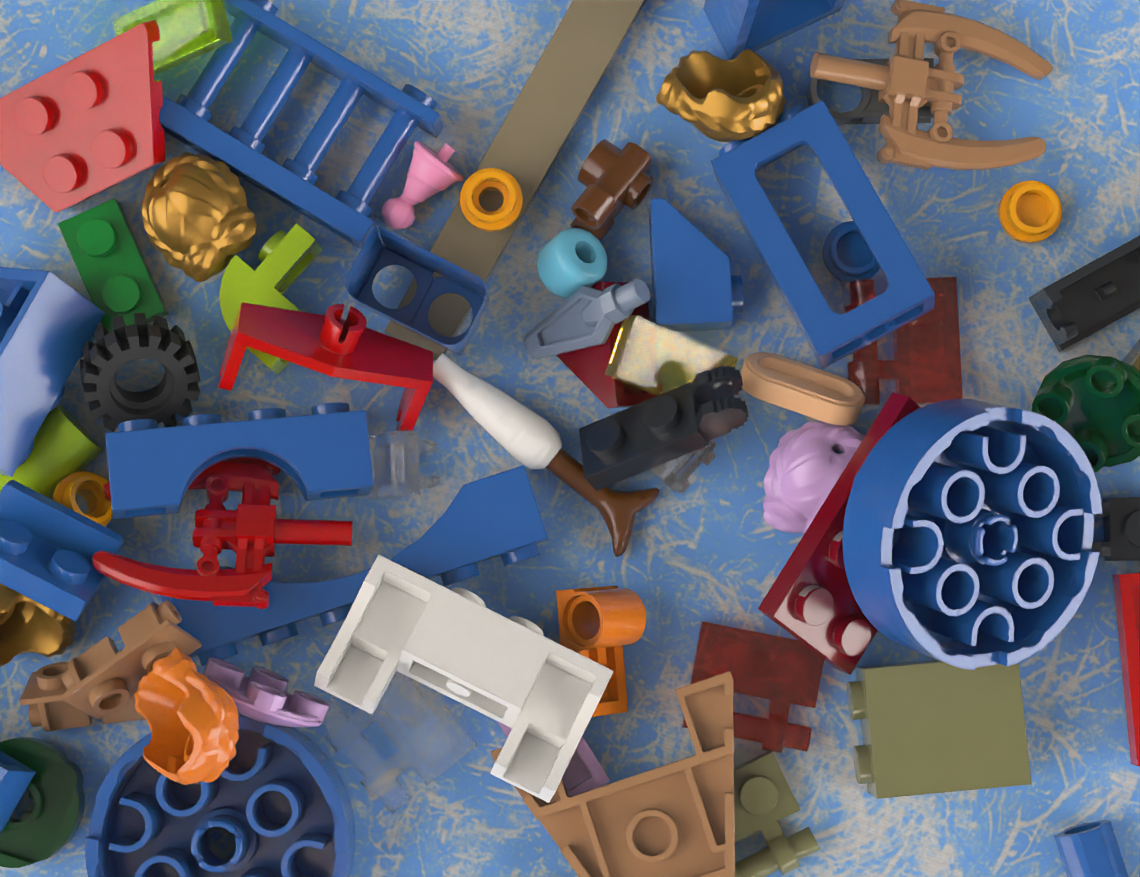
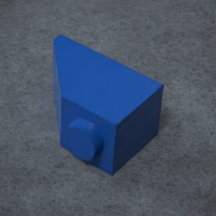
M664 198L651 199L648 214L654 333L729 329L733 322V313H743L742 276L731 275L730 258Z

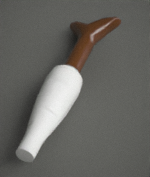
M442 353L433 364V377L445 386L468 413L517 461L530 469H544L546 467L590 504L595 506L602 515L611 535L612 549L615 557L623 555L631 537L635 513L652 505L657 499L660 490L654 487L628 492L615 491L607 486L596 491L584 478L583 465L561 448L560 433L546 419L500 389L462 369Z

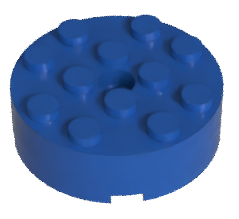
M973 399L942 400L919 408L902 418L877 442L857 472L844 516V566L849 586L863 614L880 633L890 640L962 669L975 670V667L996 664L1008 667L1031 657L1043 649L1065 628L1077 612L1092 582L1100 554L1099 551L1092 550L1094 514H1103L1099 486L1086 454L1070 433L1045 416L1031 411Z
M238 712L239 739L235 745L237 753L230 760L229 767L224 769L213 782L206 783L200 781L188 785L170 780L145 761L143 749L151 741L152 735L149 733L119 758L108 772L96 794V803L91 816L89 833L85 837L88 877H349L353 865L356 836L350 797L342 778L327 755L316 743L294 727L262 723ZM211 827H223L230 833L233 832L235 834L236 851L232 859H220L209 849L207 832Z

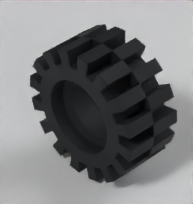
M134 313V325L126 326L123 315L112 319L114 330L110 333L103 325L94 331L96 343L94 344L87 340L82 349L84 360L80 359V374L85 402H88L90 413L96 420L102 416L104 427L114 432L119 423L138 419L156 420L157 424L163 422L165 427H177L176 413H179L184 418L190 415L193 411L190 400L198 401L200 394L198 382H201L190 340H185L184 332L177 325L169 330L167 319L156 315L153 325L147 323L145 313ZM135 359L156 360L165 369L162 381L154 388L146 391H127L122 389L115 381L118 369L125 363Z

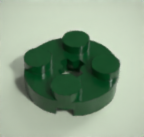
M16 737L0 742L1 751L36 772L27 787L29 789V797L34 800L33 811L23 812L20 819L10 816L0 834L1 867L20 868L54 856L74 837L84 813V778L81 769L76 763L70 761L58 747L44 740L31 737Z

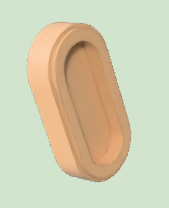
M758 352L747 356L740 372L743 382L742 389L753 397L833 425L847 426L856 423L865 402L862 390L850 380L773 353Z

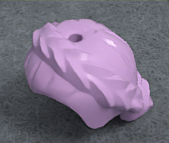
M813 421L805 423L799 429L791 430L779 439L778 447L770 455L769 469L763 480L766 493L763 501V517L766 523L782 532L802 533L804 535L865 435L857 432L849 425L841 426L823 421ZM833 449H834V450H837V451L840 452L841 454H836V453L833 451Z

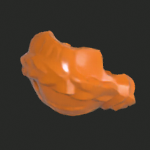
M175 647L167 657L153 663L152 670L142 677L138 684V690L134 693L136 699L134 708L137 713L147 720L152 735L150 743L143 749V758L159 773L183 785L194 784L200 781L206 783L213 782L224 769L229 767L230 760L237 753L235 745L239 739L238 709L232 697L219 684L210 681L206 676L197 672L196 664L192 661V658L185 655L181 649Z

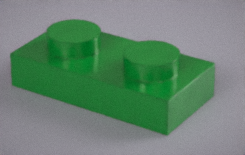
M113 198L57 223L92 303L105 312L101 319V324L109 333L114 330L112 319L123 315L125 325L128 326L135 324L134 313H145L147 323L153 322L156 315L164 317L169 314L120 202Z

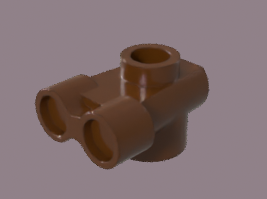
M606 139L599 142L588 155L578 175V181L587 188L571 207L573 214L576 216L570 224L571 228H582L591 232L601 241L614 225V219L625 205L635 210L643 202L654 182V178L648 175L651 168V155L642 147L632 142H628L622 150Z

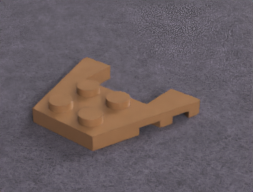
M730 671L675 689L696 751L695 755L573 796L568 795L562 777L549 803L514 786L522 796V800L536 819H539L579 877H735L733 678ZM502 748L491 751L494 762H496Z

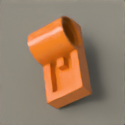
M618 585L556 590L560 645L614 671L592 717L628 712L623 646L637 642L645 630L646 611L641 598L630 589H618Z

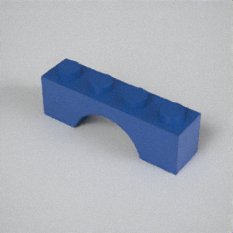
M335 402L313 406L311 408L312 415L286 417V409L265 408L249 412L248 420L222 422V415L197 414L185 417L183 419L184 426L158 428L157 421L152 419L121 422L118 424L119 432L105 433L113 519L177 514L186 491L199 474L218 462L242 457L263 460L280 468L294 481L305 501L369 495L374 486L366 410L350 411L348 403Z

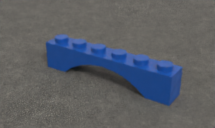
M522 465L464 484L446 512L427 532L389 560L427 579L441 576L443 586L445 587L480 575L477 563L501 556L504 567L539 556L540 552L537 543L549 539L525 466ZM220 566V569H234L229 566ZM371 568L358 574L323 582L288 583L271 580L263 587L269 593L270 601L269 606L265 609L213 606V601L185 600L162 595L160 597L162 603L166 600L170 601L180 613L182 621L177 626L199 640L202 645L188 656L191 658L198 656L201 666H206L209 658L225 660L238 655L235 643L258 635L263 647L299 635L295 623L316 616H320L323 626L345 620Z

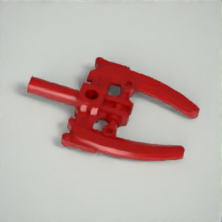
M232 458L227 461L218 462L204 470L188 488V490L206 489L207 498L209 499V504L204 509H199L195 512L196 529L193 530V546L200 548L201 553H203V557L196 564L197 570L171 568L140 562L108 551L96 552L92 558L93 566L97 572L111 579L152 594L185 600L213 601V606L265 609L269 606L270 601L269 593L263 587L272 580L273 568L272 563L265 564V557H275L276 544L352 546L353 521L277 519L276 505H270L271 499L279 500V483L273 478V475L279 474L281 469L269 462L255 458ZM107 482L103 485L105 498L111 502L110 482ZM229 491L242 492V502L238 504L236 510H226L223 502L229 497ZM222 549L232 550L236 553L235 569H220L217 556L222 552Z

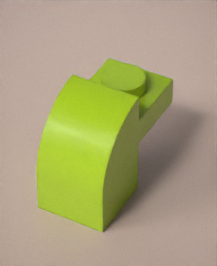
M297 223L288 233L284 230H279L266 242L258 254V259L262 263L255 271L236 254L229 262L220 285V307L230 332H232L241 302L300 311L283 295L323 249L316 239ZM248 346L246 347L278 375L289 364V361Z

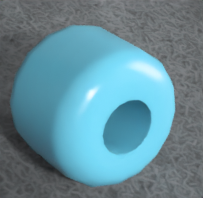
M568 228L558 233L542 247L537 255L536 267L539 278L547 289L562 298H569L582 286L592 288L595 283L600 282L607 271L608 259L603 245L591 232L582 228Z

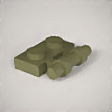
M772 751L759 755L734 768L735 842L760 830L768 846L736 862L735 877H766L778 870L784 875L800 867L798 860L820 850L809 827L786 837L779 825V820L799 811L800 807Z

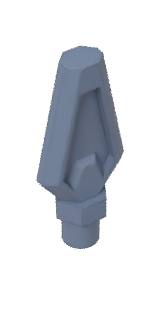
M636 278L623 286L615 283L603 291L582 286L525 335L524 344L527 353L533 359H540L605 344L616 323L628 318L634 308L650 300L648 286L640 278Z

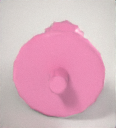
M420 141L414 142L415 149L413 150L411 165L407 172L403 194L400 197L387 200L381 209L382 219L388 227L395 230L407 229L413 224L415 219L414 205L425 202L429 197L440 191H445L447 187L464 180V176L448 162V159L455 152V149L449 144L445 143L437 153Z

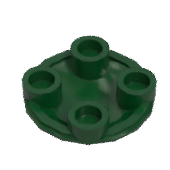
M1083 355L1061 362L1045 375L1032 403V412L1051 419L1070 433L1086 454L1094 473L1098 472L1102 467H1112L1131 462L1140 456V371L1136 367L1111 356Z

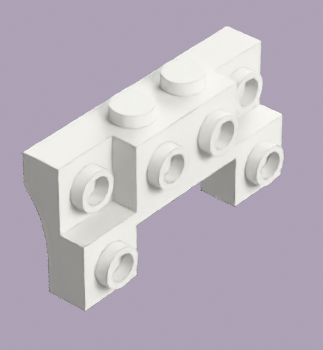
M378 554L341 629L316 673L314 686L373 715L393 675L398 671L512 728L490 774L549 803L614 671L544 637L543 631L527 619L512 616L508 619L486 608L485 602L476 594L457 587L449 590Z

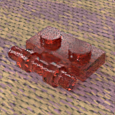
M956 277L926 278L935 293V308L893 331L894 360H878L877 340L853 352V361L847 362L848 380L854 382L862 390L865 396L863 407L880 405L879 382L895 381L896 393L910 397L918 405H929L949 399H963ZM862 279L849 282L851 305L844 307L845 313L875 298L874 280Z
M701 621L689 683L693 684L730 671L733 678V696L734 693L769 699L766 718L733 712L734 738L762 743V750L781 753L783 747L807 752L812 728L788 722L790 703L812 708L816 707L824 659L799 640ZM683 715L682 728L688 729Z

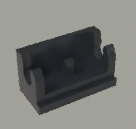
M1140 236L1061 278L1028 298L1059 352L1140 308Z

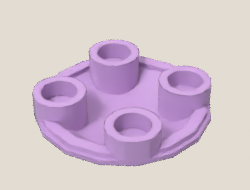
M209 658L203 675L210 681L219 684L232 697L238 712L242 715L276 726L302 728L316 727L323 723L330 704L306 692L296 690L293 695L286 692L285 689L289 680L285 677L259 667H253L250 677L244 676L245 671L240 667L217 658Z

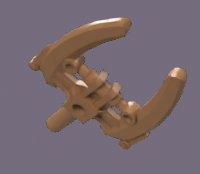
M895 0L891 5V11L894 15L898 16L897 25L888 32V44L895 43V52L884 65L819 52L813 55L810 65V77L879 90L878 102L889 105V115L883 114L881 116L878 129L886 141V146L881 148L876 155L877 160L882 164L892 163L928 170L930 167L954 170H987L1012 166L1036 159L1047 148L1045 141L1039 137L990 141L952 138L953 129L947 123L948 116L952 114L953 110H957L962 106V96L954 94V90L962 87L964 83V75L955 73L956 67L953 65V54L959 48L989 56L1037 80L1045 78L1053 69L1046 59L1024 43L979 21L946 13L943 7L908 0ZM924 43L934 44V52L939 57V63L934 68H929V62L923 60ZM922 106L931 107L930 113L934 115L933 126L927 132L917 129L918 109Z

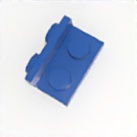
M10 480L5 484L0 493V583L77 621L102 588L107 577L94 569L93 555L99 551L118 554L123 543V537L21 483Z

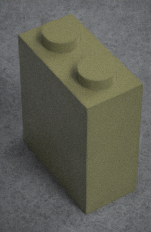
M936 659L855 667L857 681L847 682V700L851 720H861L863 745H857L853 748L855 775L857 783L867 784L868 793L876 799L1032 784L1019 663L1008 667L996 664L975 667V670H969Z

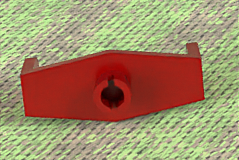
M241 302L223 357L218 388L228 391L232 390L246 347L248 346L331 377L404 387L405 390L396 416V421H399L396 432L410 435L433 383V351L367 328L366 317L352 306H350L345 320L341 318L344 304L332 305L328 307L325 315Z

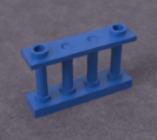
M220 0L227 13L235 17V20L188 95L180 94L176 102L163 95V106L159 114L161 127L165 133L200 154L206 155L215 161H224L232 173L361 249L373 225L377 233H379L374 221L368 218L372 211L368 204L416 126L436 138L443 129L440 114L434 111L437 102L423 91L409 84H405L402 90L397 89L276 17L275 14L278 8L269 0ZM258 31L287 48L288 51L241 127L233 126L229 134L209 123L213 115L209 108ZM312 63L342 82L294 159L286 158L281 166L261 154L266 147L261 141L305 70ZM364 94L395 114L347 192L340 190L334 198L314 186L319 179L314 173Z

